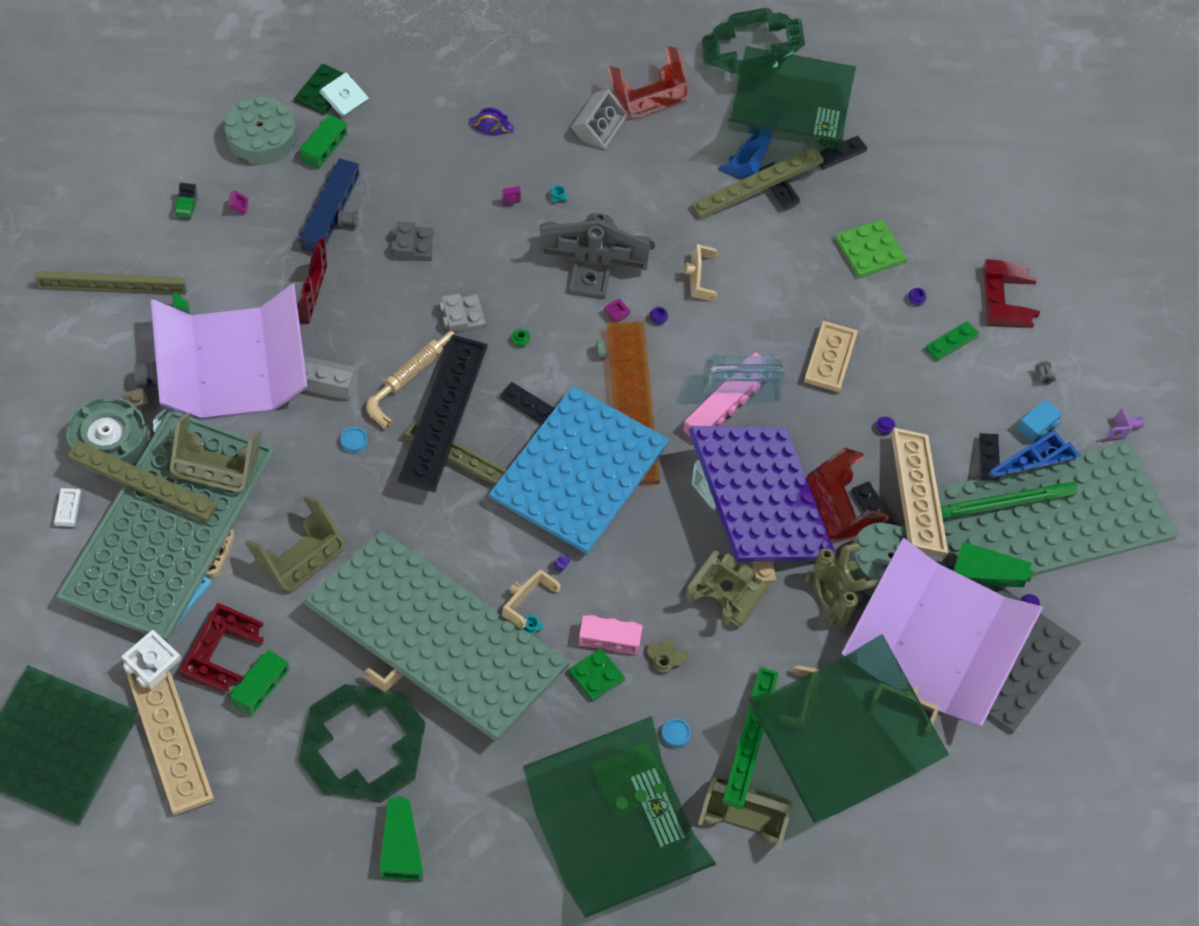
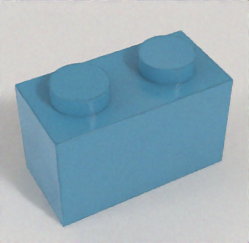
M1045 399L1021 419L1017 430L1034 444L1039 439L1048 435L1051 429L1055 430L1060 425V418L1063 413Z

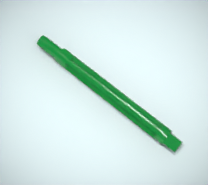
M1073 481L940 506L942 518L1076 495L1077 484Z

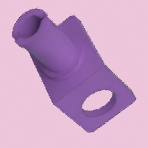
M1121 408L1114 417L1117 427L1112 428L1106 439H1125L1133 428H1142L1144 426V420H1140L1143 417H1128L1125 409Z

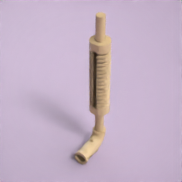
M449 331L438 341L431 340L384 381L385 387L367 401L366 409L370 419L375 420L384 430L391 426L393 420L387 417L381 411L382 409L378 407L379 401L390 392L396 394L406 383L418 375L421 370L433 362L436 357L440 356L443 353L442 347L451 340L452 334L454 335L452 331Z

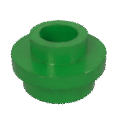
M518 329L513 332L512 341L516 346L524 347L530 342V334L524 329Z

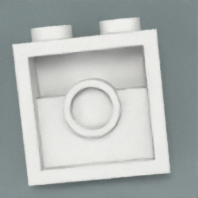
M154 630L150 631L121 656L124 663L122 666L125 671L130 675L134 673L137 676V682L143 688L148 686L150 689H153L167 676L166 672L181 660V656Z

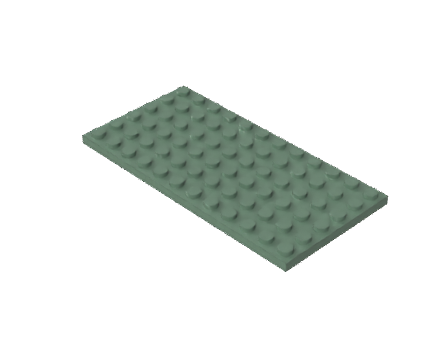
M171 409L145 449L136 467L216 502L217 508L208 522L203 521L124 485L56 596L58 601L146 635L154 630L166 642H168L275 454V448L260 443L258 459L248 484L240 492H233L177 478L172 475L170 464L176 422L184 414ZM190 417L188 431L200 436L202 440L201 450L237 458L239 450L248 446L249 438Z
M1130 441L1079 453L1081 456L1077 459L1000 475L999 481L978 478L937 489L940 506L1045 486L1076 482V495L942 518L948 553L952 551L958 556L962 542H966L1032 562L1030 570L1034 571L1032 576L1174 540L1177 537V533Z
M382 530L305 598L304 604L496 742L570 664V661L523 628H519L511 621L505 619L499 611Z

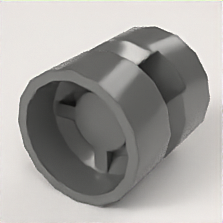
M156 362L151 363L149 366L147 363H135L136 387L147 388L150 384L153 387H158Z

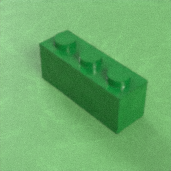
M329 114L325 120L323 119L320 122L316 131L311 133L307 142L301 145V161L320 169L347 136V123Z
M269 649L265 654H261L252 670L249 669L245 673L242 682L233 687L230 693L232 704L252 717L290 671L288 661Z

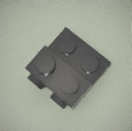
M397 222V227H393V238H396V241H392V252H395V259L432 261L434 228L415 227L413 222Z

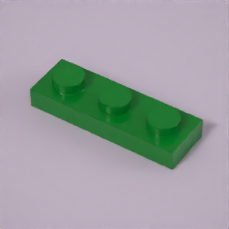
M966 321L927 344L925 350L938 362L976 339L979 332Z

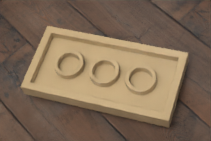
M823 321L804 383L840 393L858 330Z

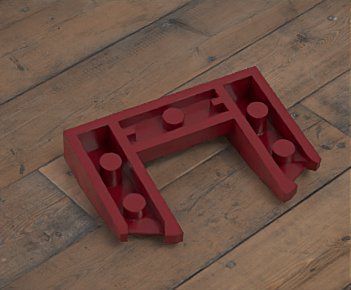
M320 238L313 251L309 264V277L305 278L301 287L297 304L300 323L310 324L328 267L325 238Z
M985 259L983 276L988 326L1033 328L1034 323L1032 319L1033 317L1038 318L1040 311L1006 304L1004 283H1037V279L1029 274L1028 267L1008 261Z
M217 602L181 667L180 676L209 688L228 692V687L236 681L241 683L243 676L210 662L225 633L262 645L264 637H259V628L263 627V622Z

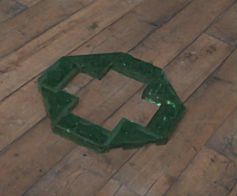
M769 8L733 13L728 17L729 20L725 24L723 22L713 29L711 35L706 34L702 38L704 63L738 76H748L754 73L774 70L805 45L802 20L798 18L790 19L789 15L780 12L773 13ZM768 22L769 32L786 29L787 42L771 45L772 55L738 61L737 51L720 53L719 41L736 38L735 28H745Z
M344 684L310 706L298 759L299 764L322 795L331 796L333 794L343 796V798L357 800L361 798L382 803L416 780L426 722L402 692L390 690L383 692L381 689ZM355 703L360 706L368 718L386 707L407 734L391 745L392 750L402 762L371 783L365 780L357 768L339 780L318 752V750L334 740L324 723Z

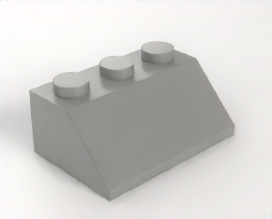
M605 89L593 94L571 128L582 141L600 149H605L628 116V113L609 89Z
M304 356L308 386L304 391L345 400L350 399L360 370L359 368Z

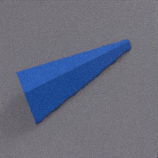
M777 113L773 114L768 124L764 123L761 126V131L753 133L738 148L737 154L735 156L731 155L728 158L729 162L721 165L719 169L741 180L756 174L779 124V115Z
M1056 430L990 470L988 475L996 477L1077 459L1081 455L1071 442L1065 443Z

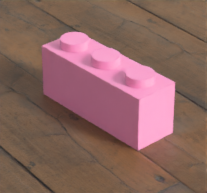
M583 615L578 645L638 655L643 625L633 621L622 622L614 618L604 619L595 615Z

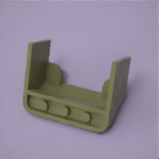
M187 412L176 422L170 464L172 475L180 479L233 492L242 491L247 486L258 459L262 430L258 429L250 436L248 446L241 448L238 452V457L234 458L201 450L202 440L200 436L188 431L191 413Z
M307 495L303 497L311 511V514L303 522V528L307 535L285 553L277 557L273 551L264 550L259 544L249 540L245 542L259 567L282 589L287 591L295 590L339 555L345 547L344 539L322 502Z
M713 777L698 824L702 825L703 821L715 825L725 820L762 832L765 841L777 844L776 849L780 850L793 802L784 797L749 787L743 809L740 810L722 804L728 780Z

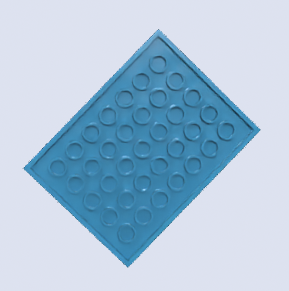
M572 386L489 493V498L588 555L667 447L669 439Z

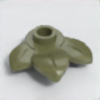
M672 637L664 640L660 645L650 642L647 648L648 656L653 660L654 669L660 673H667L672 667L682 665L688 654L686 650L676 649ZM664 662L666 666H662L659 663Z

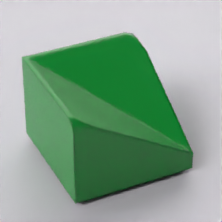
M173 293V308L190 314L189 302L178 293Z

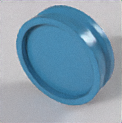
M349 427L342 432L341 446L346 452L360 453L367 447V434L362 428Z
M674 718L664 724L662 739L666 745L672 748H681L689 742L691 729L684 720Z

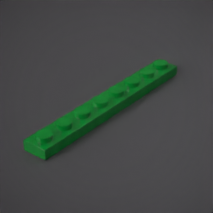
M759 667L722 804L740 810L743 809L779 672Z

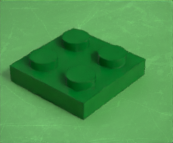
M602 648L568 669L569 674L591 702H594L625 681L623 674Z

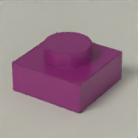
M519 186L502 189L503 205L520 203L521 190Z
M234 190L230 192L228 207L240 215H244L247 213L249 198Z
M620 298L604 307V311L615 323L630 315V310Z

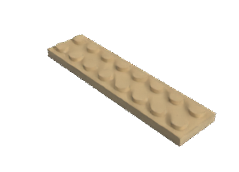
M893 428L891 437L907 539L925 554L945 558L948 554L929 437L925 434Z
M170 669L166 672L167 676L153 689H150L148 686L143 688L137 682V676L134 673L130 675L126 672L173 816L213 802L214 797Z

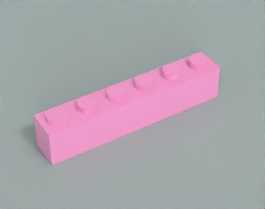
M755 352L685 420L683 432L690 436L689 429L691 426H723L726 418L733 416L741 404L744 405L748 401L749 396L752 393H756L761 384L771 378L773 364Z

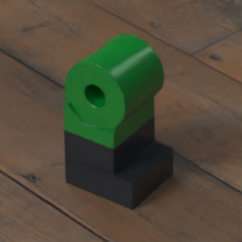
M179 184V195L176 203L177 217L192 218L198 197L196 184Z

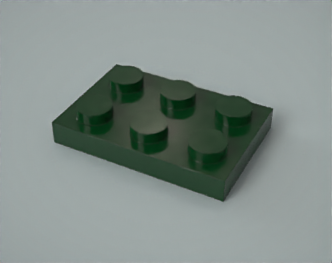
M322 63L297 93L295 102L325 115L332 105L320 93V90L344 73Z

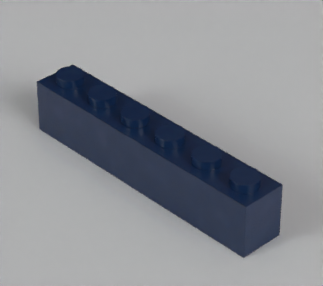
M339 158L336 165L332 166L330 178L327 177L325 188L323 191H320L317 204L313 205L312 215L310 218H307L305 229L299 234L298 241L301 244V250L313 253L320 238H325L327 245L338 222L339 210L343 211L360 176L358 163Z

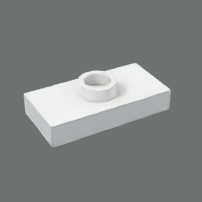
M60 489L54 520L55 526L75 527L81 489Z

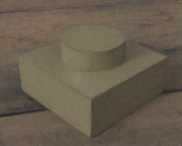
M144 388L125 393L126 399L138 410L150 407Z

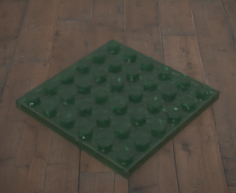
M27 665L0 713V792L80 826L140 714L139 711Z

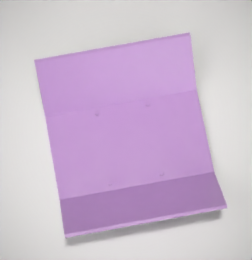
M294 284L288 286L260 308L190 315L156 300H151L160 405L184 414L187 412L191 413L192 417L200 420L275 411L308 387Z
M903 538L841 654L876 679L904 692L907 684L913 685L911 691L916 686L920 689L916 697L940 707V712L982 727L1043 607L1004 597L938 564Z

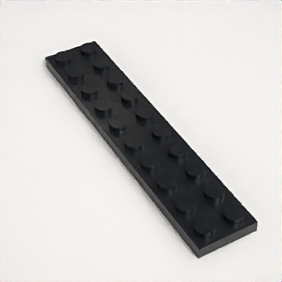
M452 334L400 472L398 483L436 493L486 355L487 343Z

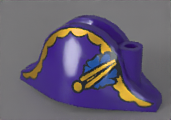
M484 108L478 115L469 120V125L488 135L507 134L514 131V126L508 121V116L496 108Z

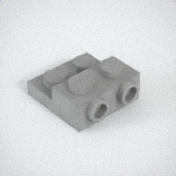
M460 293L442 296L439 308L440 312L445 315L443 317L444 327L448 328L449 331L456 334L486 328L478 294L461 297Z

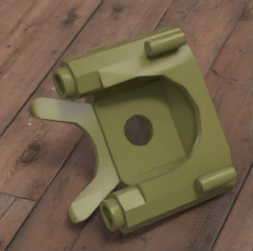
M858 543L842 547L840 560L835 559V554L830 549H822L818 553L813 571L808 570L804 581L807 583L810 580L812 581L813 590L829 618V627L835 625L838 628H846L851 622L855 608L865 598L861 590L877 588L879 584L877 579L865 581L863 578L855 581L850 575V572L858 570L855 560L848 562L850 553L860 550Z
M713 550L686 587V598L690 601H695L705 596L717 599L723 606L722 622L726 625L731 623L738 628L744 625L770 587L759 578L752 579L755 571L749 566L742 564L738 569L737 564L739 562H736L732 555L728 553L722 555L720 552ZM724 581H730L733 584V588L728 592L721 589V584Z

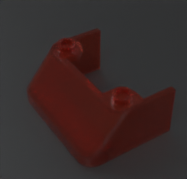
M666 47L670 64L664 65L661 68V81L633 91L631 85L625 81L621 68L608 67L614 92L630 116L640 117L683 102L689 98L690 87L680 48Z
M848 448L841 449L806 477L826 532L831 540L857 536L868 525L882 523L889 518L888 514L870 509L856 517L845 486L853 479L851 465L864 457V454Z

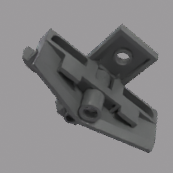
M591 213L582 222L567 224L545 222L540 226V254L575 259L569 294L602 299L606 297L611 265L647 270L649 249L653 250L655 248L654 241L646 236H633L617 229V226L613 224V219L609 215L602 213ZM593 277L595 280L588 282L585 278Z

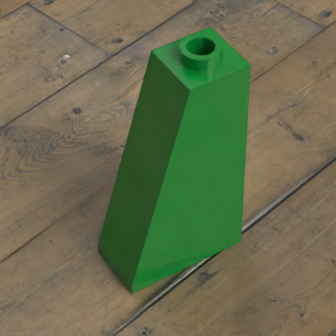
M962 542L954 572L982 586L1023 588L1027 581L1031 582L1034 571L1030 570L1032 562L966 542Z
M401 796L388 798L379 870L380 878L423 881V867L410 799Z

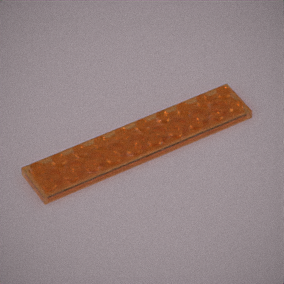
M644 322L607 323L614 409L655 431ZM658 459L639 485L660 484Z

